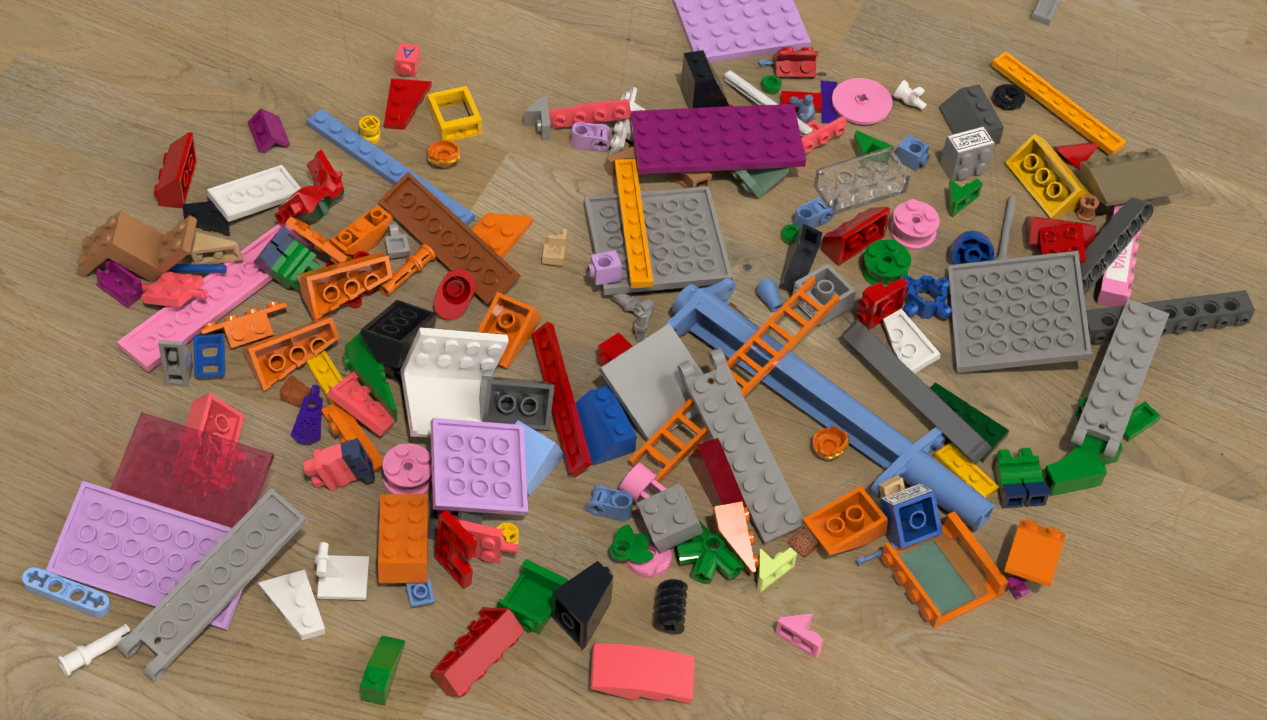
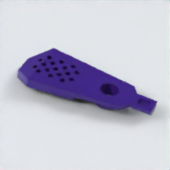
M312 385L310 394L304 397L293 426L291 437L298 444L311 445L321 440L323 399L319 396L320 386ZM310 403L316 404L314 407L308 406Z

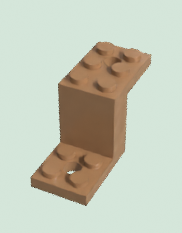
M120 210L114 216L111 215L105 224L98 226L92 235H87L81 244L83 250L77 260V264H79L77 274L85 277L104 260L109 258L153 283L190 253L197 219L188 216L185 220L179 221L171 231L162 234Z

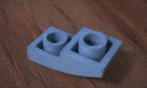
M429 576L427 583H405L411 608L435 603Z

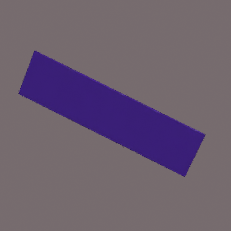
M821 81L822 123H831L838 119V114L832 105L833 91L837 87L836 81Z

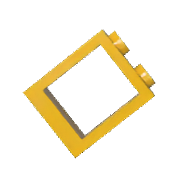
M467 86L427 94L428 111L441 140L454 141L482 134V119ZM461 103L466 104L470 113L469 117L444 122L439 108Z

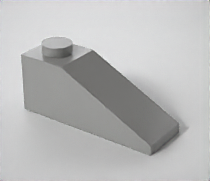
M159 340L158 345L165 384L188 387L193 368L191 351L182 341Z

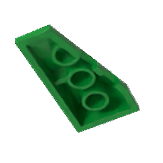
M359 332L345 345V355L342 356L344 368H349L350 373H356L358 376L357 381L362 387L366 386L371 391L370 397L374 401L380 402L396 423L397 408L388 382L386 383L383 363L376 360Z

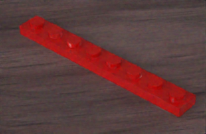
M547 321L533 332L532 336L544 381L554 385L552 411L569 474L576 477L590 467L592 462L555 328L552 323Z

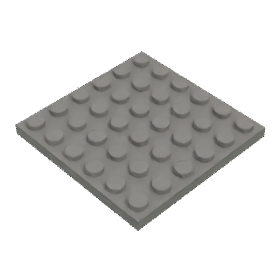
M709 186L640 192L653 277V287L631 288L618 194L584 197V205L595 254L616 250L622 264L621 281L602 284L604 295L685 288L690 284L707 286L719 283L726 278L733 280Z
M1078 251L948 265L958 373L1092 359Z

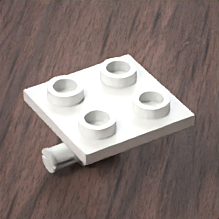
M325 542L319 543L318 554L315 556V563L317 564L316 575L319 576L317 599L366 600L369 556L328 555L329 544Z

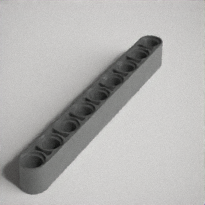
M856 319L844 331L842 336L974 463L977 464L991 450L992 447L861 322Z

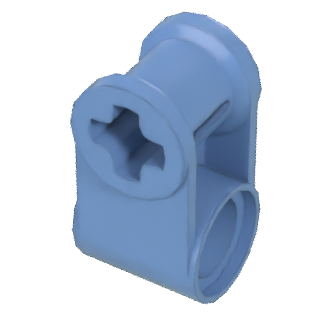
M816 197L797 208L793 225L801 227L805 224L815 229L820 225L828 223L833 218L835 211L832 208H828L823 203L821 197Z
M603 485L593 487L592 499L586 506L589 513L621 522L631 518L632 496L628 492L611 489Z

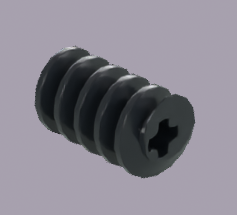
M669 579L658 585L654 625L665 634H681L685 628L683 624L685 623L684 615H686L685 607L687 604L685 599L687 598L686 591L688 590V585L682 580Z

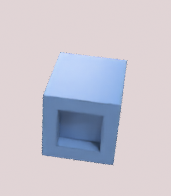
M908 134L898 145L895 160L917 171L921 165L924 166L930 157L928 155L930 145Z

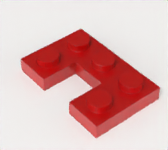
M446 510L439 514L434 558L465 589L472 582L473 569L467 561L475 557L477 540L472 533L467 532L457 517H453ZM458 552H460V554H461L467 561H464V560L458 555Z

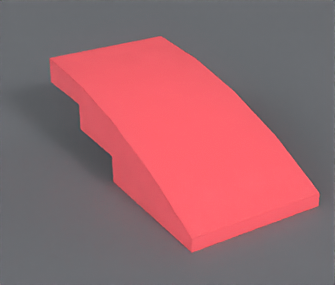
M600 643L593 645L590 689L634 701L639 697L663 702L667 698L689 704L693 700V656L642 646Z

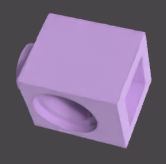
M616 250L591 255L587 270L589 277H593L596 285L621 281L622 264Z

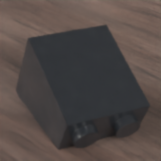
M704 50L684 53L680 89L688 108L726 107L730 105L721 82Z
M596 561L554 590L552 594L551 617L582 650L588 645L612 598L613 574L608 567H604L599 561Z

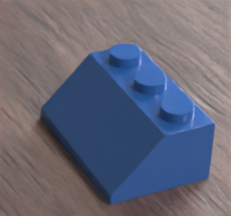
M609 385L588 391L575 403L593 466L635 452L637 435Z

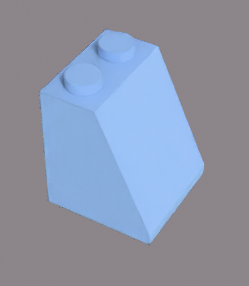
M518 420L516 425H524L527 494L531 495L565 455L555 442Z

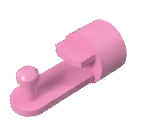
M642 463L633 466L619 485V491L628 492L632 496V501L636 504L650 497L647 494L650 489L657 494L666 490V488L656 481L658 476Z

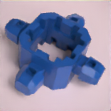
M925 275L918 280L910 276L903 278L908 283L906 305L903 308L908 317H913L917 314L922 319H930L937 314L941 318L947 319L951 316L952 309L945 303L947 289L950 284L948 279L943 277L935 280L932 276ZM924 292L927 294L929 292L934 302H928L927 300L923 302V298L918 293L922 294Z

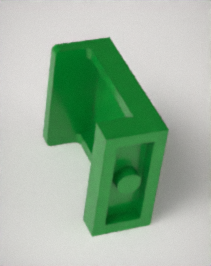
M525 559L521 565L520 576L505 598L498 600L497 608H509L525 631L534 632L539 635L551 618L553 591L566 583L568 579Z

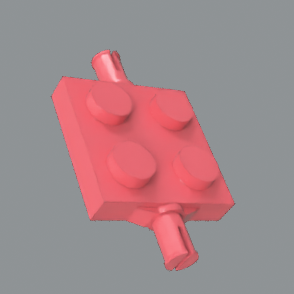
M165 272L155 283H142L143 292L145 293L141 297L145 304L181 307L191 298L205 299L207 291L199 289L204 284L202 276Z
M460 520L461 525L468 533H472L477 540L474 558L482 559L485 562L500 563L503 551L518 553L519 544L506 542L502 529Z

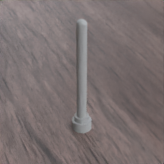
M1015 196L1008 198L1000 251L994 260L1009 259L1007 255L1016 206Z

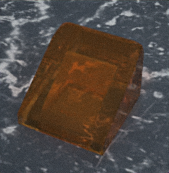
M289 375L280 389V399L301 408L304 397L310 394L311 389L296 377Z
M805 524L788 541V544L803 558L821 546Z

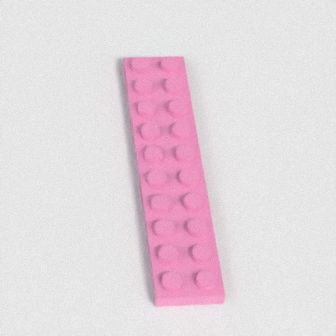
M286 223L283 225L277 224L241 251L243 260L224 263L227 266L226 273H210L203 278L204 284L199 289L207 291L205 299L194 297L186 301L181 307L165 306L117 341L118 348L147 372L151 371L161 363L159 340L182 341L184 344H187L194 336L199 335L203 325L218 321L274 279L254 264L253 261L283 226L290 231L289 234L294 239L307 247L309 251L314 249V243L299 237L296 234L297 231Z

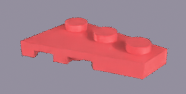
M352 372L332 387L327 396L381 437L393 427L395 420L380 402L374 401L370 397L371 391L366 386L362 387L357 381L358 376L355 372Z

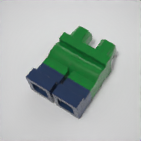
M283 226L277 231L253 263L283 284L282 286L287 290L292 287L301 293L297 274L322 267L314 260L316 254L312 251L310 252L307 247L294 239L289 234L290 231Z
M1030 448L1018 450V457H1011L1010 450L1008 449L998 450L994 473L997 485L999 486L998 491L1002 509L1023 507V504L1025 507L1045 506L1050 492L1048 486H1045L1039 456H1033ZM1032 497H1039L1037 500L1031 499ZM1010 498H1017L1015 501H1009Z

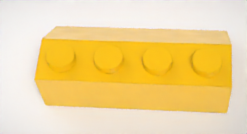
M1035 133L1005 161L1007 166L1051 219L1077 210L1081 206V197L1090 194L1048 142Z

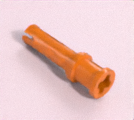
M422 244L414 255L408 256L406 263L392 275L393 277L379 286L380 291L385 296H390L411 275L421 272L425 264L436 258L431 247Z

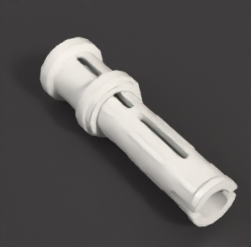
M124 624L122 627L85 647L79 645L75 651L63 657L61 655L58 656L57 662L62 672L68 677L72 671L81 666L90 665L92 659L118 646L130 634L128 633L130 632L129 627Z

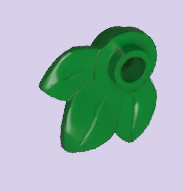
M629 524L624 525L615 533V541L610 546V554L618 561L630 560L636 564L647 563L654 558L653 553L648 550L652 538L650 534L646 533L633 534L631 526Z

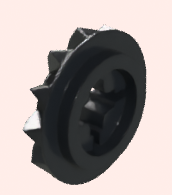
M1003 84L994 90L993 101L997 102L998 107L1004 106L1005 110L1011 108L1014 111L1016 107L1021 108L1025 102L1024 92L1015 85Z

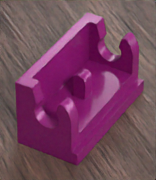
M108 259L105 261L106 270L102 272L98 268L96 271L98 281L96 285L128 309L143 295L141 280L118 263Z

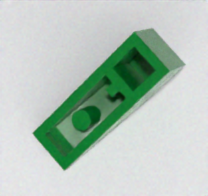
M381 635L366 666L360 684L361 701L386 705L405 646V640Z

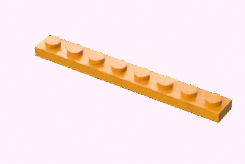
M1005 51L992 61V67L1091 142L1097 143L1098 147L1107 154H1116L1125 147L1126 141L1008 52Z
M636 159L615 160L614 167L631 288L653 287Z

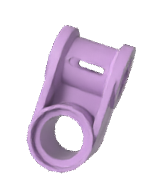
M577 122L572 126L570 144L578 150L606 151L610 147L608 140L610 128L605 124Z

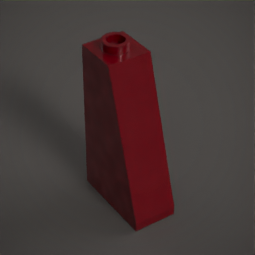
M719 438L697 444L689 458V463L713 508L714 506L743 502V507H747Z

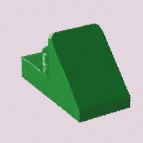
M858 130L855 132L852 145L861 167L868 158H872L885 165H888L891 161L894 146Z
M976 178L971 183H966L962 188L950 180L947 200L951 217H954L980 196L983 182Z

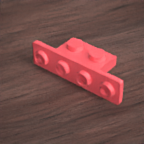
M628 99L607 100L549 110L551 127L556 129L571 127L577 122L592 124L631 118V107Z
M842 116L823 127L815 119L807 123L813 130L812 133L804 137L801 136L804 153H808L813 148L825 144L828 140L842 135L846 129L847 118Z

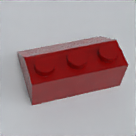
M188 132L171 143L168 153H164V166L160 168L158 175L159 183L154 186V197H157L158 206L183 208L182 204L186 203L197 164L194 135L192 132Z
M875 207L858 213L855 218L848 222H843L837 229L832 232L829 231L824 235L821 251L837 266L843 264L865 250L871 243L885 237L891 209L889 207Z
M1027 216L1026 242L1032 244L1031 248L1041 249L1040 229L1081 222ZM1082 223L1084 240L1088 247L1095 239L1096 226Z

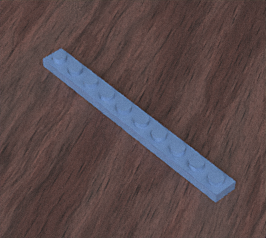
M320 109L306 120L308 127L392 185H395L409 172L467 226L475 220L474 213L324 110Z

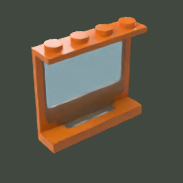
M955 511L947 514L945 523L941 526L943 534L903 549L899 547L894 549L887 542L884 544L881 555L884 565L891 569L897 583L905 588L911 602L916 603L921 610L924 620L929 621L933 628L1004 595L1008 584L1005 576Z

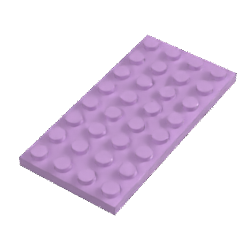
M82 481L46 571L156 607L232 528ZM243 589L208 625L228 630Z

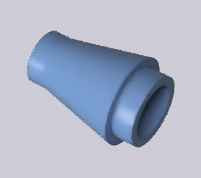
M771 278L758 283V295L770 307L772 312L778 311L783 306L777 283Z

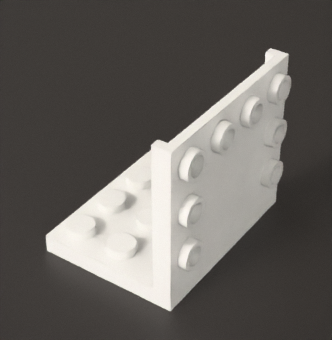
M419 328L400 370L411 436L431 438L430 422L432 418L454 420L455 418L467 416L481 421L479 398L482 376H492L509 343L507 335Z

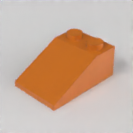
M496 293L477 332L508 336L509 343L497 365L506 369L510 366L531 338L542 315L532 306L502 293Z
M861 485L802 520L829 556L868 545L887 534L888 518Z
M1020 519L1004 572L1050 587L1066 534L1054 527L1047 528L1041 526L1033 520Z

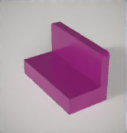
M260 108L248 121L259 151L266 153L275 143L285 147L290 145L278 115Z

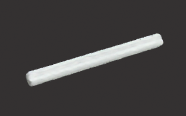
M729 70L724 74V80L756 104L779 105L733 71ZM797 118L801 136L804 137L812 133L813 129Z

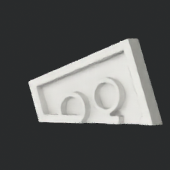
M902 309L883 319V325L895 356L914 374L940 359L939 351Z
M305 569L258 582V588L263 594H266L271 604L285 617V621L301 640L325 634V627Z

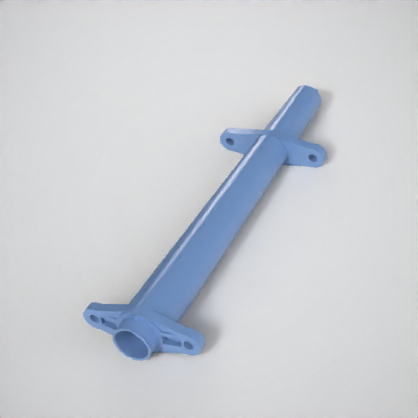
M726 278L707 288L700 289L694 284L686 286L674 301L672 311L676 315L664 325L666 326L670 323L678 336L692 331L714 348H721L724 355L729 358L760 329V327L725 302L736 287V283L730 278ZM768 333L761 338L777 352L784 347V345ZM756 344L745 354L762 368L773 358ZM792 351L761 380L829 429L835 425L841 431H846L850 444L887 469L872 485L871 492L877 497H881L879 484L899 475L911 487L921 483L934 490L937 505L949 513L955 511L963 523L974 531H977L989 520L995 504L929 455L935 448L938 450L945 442L944 433L938 427H935L917 442L913 443ZM739 360L737 362L738 365L754 376L757 374L743 361Z

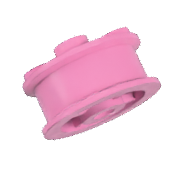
M912 199L903 202L894 211L893 220L890 225L891 236L906 248H926L935 240L936 231L940 223L938 213L933 207L921 201Z
M399 444L387 452L382 464V478L384 486L391 494H425L431 488L432 456L425 448L416 444Z

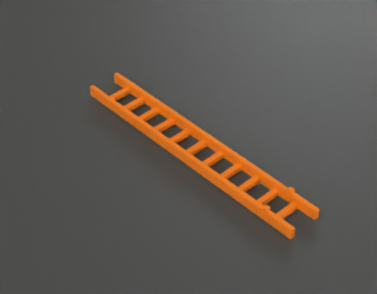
M811 276L726 362L736 383L742 387L740 391L744 398L839 302V296L835 294L822 307L806 294L816 284L815 277ZM800 299L817 311L816 315L809 322L791 309ZM785 314L803 327L794 337L776 324ZM770 329L788 342L779 352L761 339ZM755 344L773 357L763 368L745 355ZM739 360L743 361L757 373L748 383L731 370ZM713 380L707 381L709 384L714 383ZM692 397L629 459V463L633 467L648 452L659 464L662 463L665 467L657 474L658 478L656 481L658 483H661L697 444L709 434L706 426L701 430L684 416L695 405ZM678 421L696 434L687 445L669 432ZM663 436L681 450L671 461L653 447Z

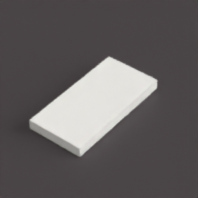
M279 165L207 189V196L225 219L230 222L280 205L301 187L283 165Z

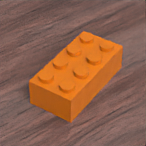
M380 494L379 583H427L428 494Z

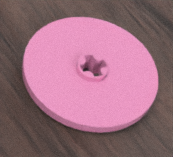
M853 78L843 81L834 89L832 105L837 114L841 117L845 116L847 121L860 125H870L884 120L890 114L892 97L889 91L876 81L865 78Z

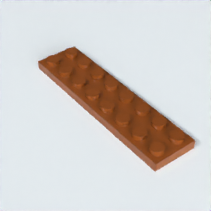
M409 172L378 201L422 244L431 247L436 257L451 271L463 269L472 274L476 284L474 293L489 307L497 292L504 294L521 277L514 268Z

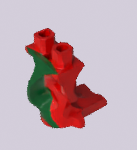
M322 149L316 152L314 159L306 165L314 180V186L300 188L278 207L279 211L274 216L280 225L285 224L290 216L301 221L318 220L328 213L330 206L334 202L343 198L344 187L341 180L343 174L341 171L336 172Z

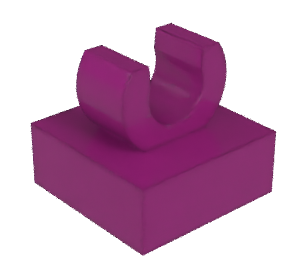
M1016 575L1007 579L1008 584L1005 592L1011 590L1016 600L1029 593L1027 586L1024 584L1028 579Z

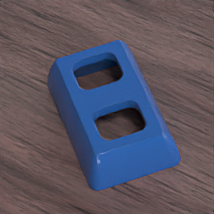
M208 334L194 336L195 377L198 380L222 379L225 376L224 335ZM217 348V355L204 357L203 349ZM205 366H218V372L203 373Z

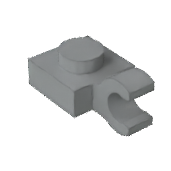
M390 223L389 236L385 237L389 259L410 256L407 235L399 234L397 223Z

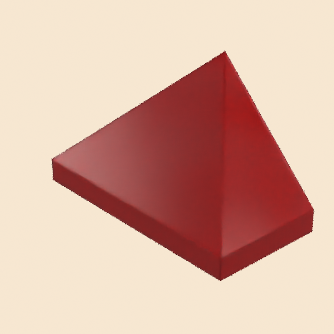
M1082 143L1054 146L1052 148L1058 156L1080 170V162L1087 161L1098 148V144Z

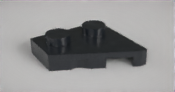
M212 201L182 204L184 220L188 216L197 219L195 228H200L207 232H211L213 229L223 232V236H230L228 221Z

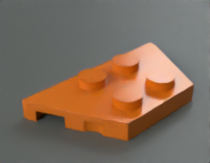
M486 212L472 231L499 256L504 258L533 224V218L530 216Z

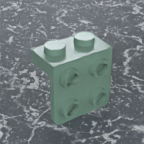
M788 168L729 170L737 180L741 178L744 181L741 185L748 193L752 191L758 198L763 196L789 173Z

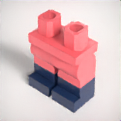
M358 438L327 447L323 450H313L314 458L303 461L304 471L307 476L311 475L315 488L326 485L330 491L337 489V486H346L351 481L362 478L366 483L375 481L373 461Z

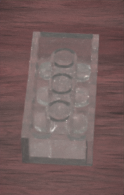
M889 147L817 169L814 187L826 206L832 208L835 211L834 215L907 193L910 175L892 148Z

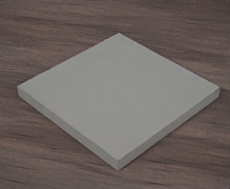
M670 323L598 369L646 442L691 398L680 376L677 365L689 360L693 366L696 378L704 375ZM694 405L684 416L689 419L699 411ZM678 421V422L669 430V432H670L671 430H673L674 428H676L677 426H679L680 424H682V423H681L680 421Z

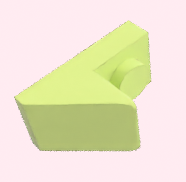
M791 547L784 553L779 552L773 559L762 549L759 550L757 589L760 592L795 566L797 553Z

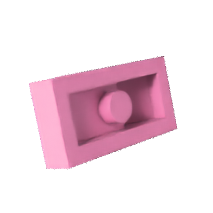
M813 614L780 617L775 634L815 659L821 653L824 639L820 638L816 632L808 630L812 624Z

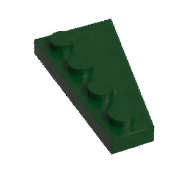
M935 382L930 387L934 393L992 447L980 460L983 463L1008 436L1009 430Z

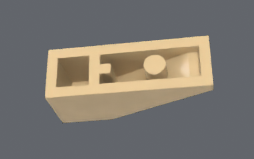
M195 232L190 253L177 264H219L243 260V255L234 241Z

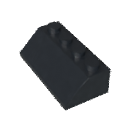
M396 300L364 326L360 334L378 362L384 363L390 368H399L404 363L419 328L435 329L437 313Z

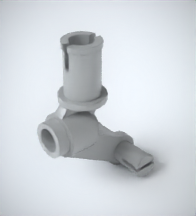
M626 293L612 294V301L621 305L625 312L634 311L635 315L638 316L634 324V330L636 331L634 339L638 342L643 341L644 332L647 331L649 319L655 308L651 299L639 301L636 297H631Z

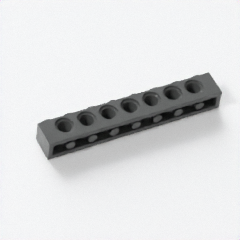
M1246 290L1141 303L1169 313L1162 335L1249 324L1255 311ZM1125 305L1086 310L1090 344L1111 341Z

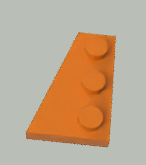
M291 216L287 220L286 224L297 231L296 234L299 237L314 243L313 247L323 254L325 252L331 256L330 260L335 264L353 260V258L344 254L305 222Z

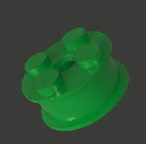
M896 240L875 241L865 250L861 267L863 277L871 285L881 282L886 287L890 282H896L908 276L911 255Z

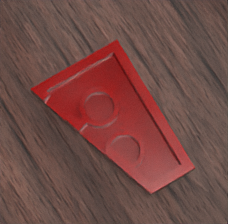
M391 78L384 128L405 130L413 118L416 108L423 102L426 92L430 91L432 81Z

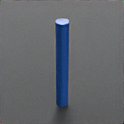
M175 264L166 272L226 273L227 266L225 264Z

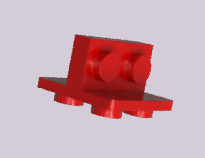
M782 47L781 50H778L773 55V59H775V76L815 78L818 51H813L812 47H803L798 51H793V47Z
M1082 223L1040 229L1042 255L1078 251L1080 263L1086 262L1085 250L1087 245L1084 240Z

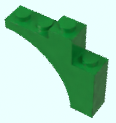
M1088 397L1078 401L1075 410L1078 422ZM1086 434L1082 446L1077 445L1063 459L1046 465L1043 479L1045 485L1049 488L1050 496L1101 486L1107 473L1105 465L1118 462L1123 450L1122 443L1120 442L1116 456L1113 459L1103 455L1108 444L1107 441Z

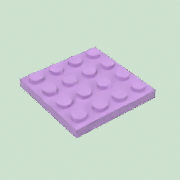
M432 418L430 425L433 509L526 515L528 513L524 425Z

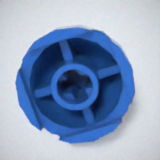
M966 231L954 240L951 247L954 265L992 261L995 258L993 244L989 237L982 232Z

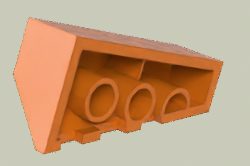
M381 253L297 274L301 295L314 320L321 318L323 314L337 309L339 305L346 301L353 300L362 292L370 290L393 277L389 256Z
M323 317L243 348L250 370L264 392L295 368L303 365L312 356L317 355L337 341L339 335L333 318Z

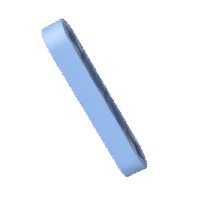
M29 568L22 575L24 587L29 592L93 617H103L111 609L110 601L106 594L43 569ZM54 584L62 585V589L58 592L49 591V588ZM76 592L84 594L83 598L78 601L70 599Z

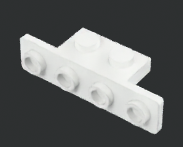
M633 87L628 92L625 91L621 96L620 100H629L631 111L646 110L634 103L637 88ZM630 118L617 120L613 128L614 136L610 141V155L619 152L624 147L626 138L634 143Z

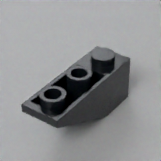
M803 224L794 234L780 284L781 287L793 292L794 283L809 274L818 252L823 232Z

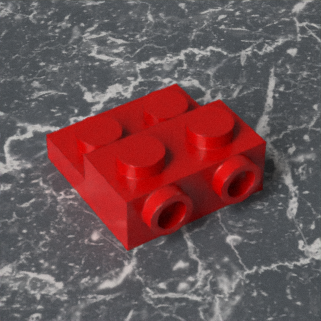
M901 278L896 282H890L886 287L881 282L868 286L863 291L862 298L858 300L860 307L856 313V319L868 330L882 323L884 318L902 309L908 283Z

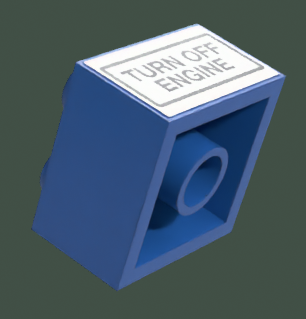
M920 483L880 498L882 512L888 518V541L903 549L943 534L935 491Z

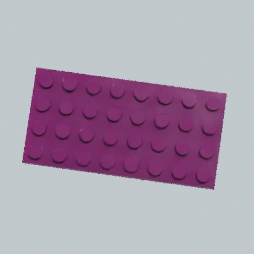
M794 104L631 111L630 119L638 174L806 166V158Z

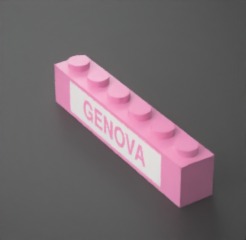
M1125 203L1113 206L1111 219ZM1141 230L1101 276L1097 304L1108 307L1123 306L1127 299H1130L1132 290L1128 289V286L1132 285L1134 274L1131 273V270H1134L1136 258L1133 257V254L1136 255L1139 242L1135 241L1139 239Z

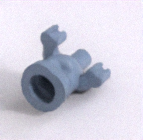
M806 95L805 99L791 97L790 103L794 104L795 107H799L796 113L797 118L805 124L815 119V107L812 103L813 96Z

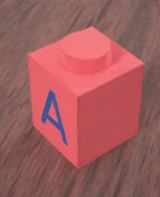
M400 43L395 58L396 74L416 77L421 61L420 46Z

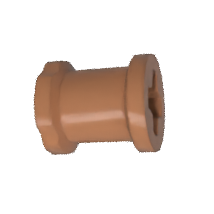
M1087 194L1081 197V207L1077 210V217L1081 221L1091 222L1095 218V209L1099 206V200L1094 195Z

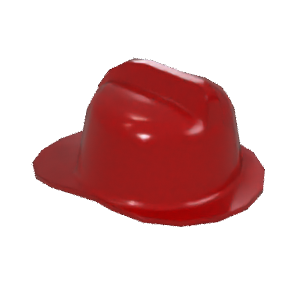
M454 269L444 276L434 297V309L440 317L446 320H455L464 314L476 288L475 279L472 274L463 269Z

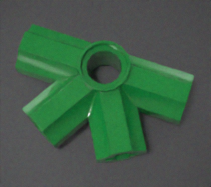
M699 521L703 533L689 539L690 542L676 545L679 564L696 563L692 577L697 582L703 584L712 582L717 568L729 580L735 579L744 569V563L724 545L721 536L712 533Z

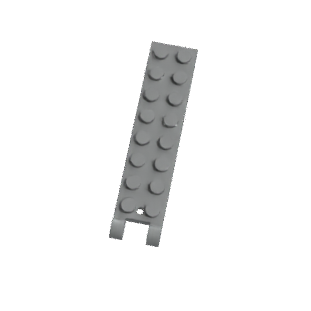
M1127 299L1070 443L1082 446L1085 436L1088 434L1107 441L1108 444L1103 455L1115 458L1169 313Z
M717 348L708 352L710 361L715 368L714 371L696 378L693 366L689 360L678 364L677 367L711 438H719L750 512L749 515L765 545L803 529L806 525L802 521L804 517L726 363L721 348ZM713 380L714 383L709 384L707 381Z
M271 488L138 626L119 643L117 649L125 657L129 658L139 650L141 643L144 642L157 656L148 663L143 673L153 682L157 681L163 676L167 667L302 528L308 521L307 518ZM160 638L161 643L155 644V641Z

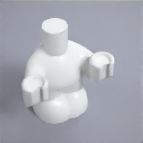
M906 80L902 81L893 94V97L902 99L904 104L916 106L922 111L927 105L919 98L925 90L921 87L912 90L909 88Z

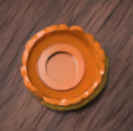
M449 140L436 141L428 148V160L437 167H450L459 161V146Z
M833 425L830 429L822 428L813 436L812 445L819 457L824 460H834L841 456L848 448L849 436L846 431H841L840 428H836Z

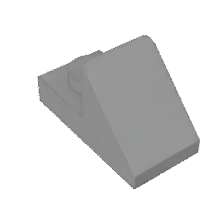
M542 96L524 111V125H537V132H541L542 140H550L551 125L547 96Z

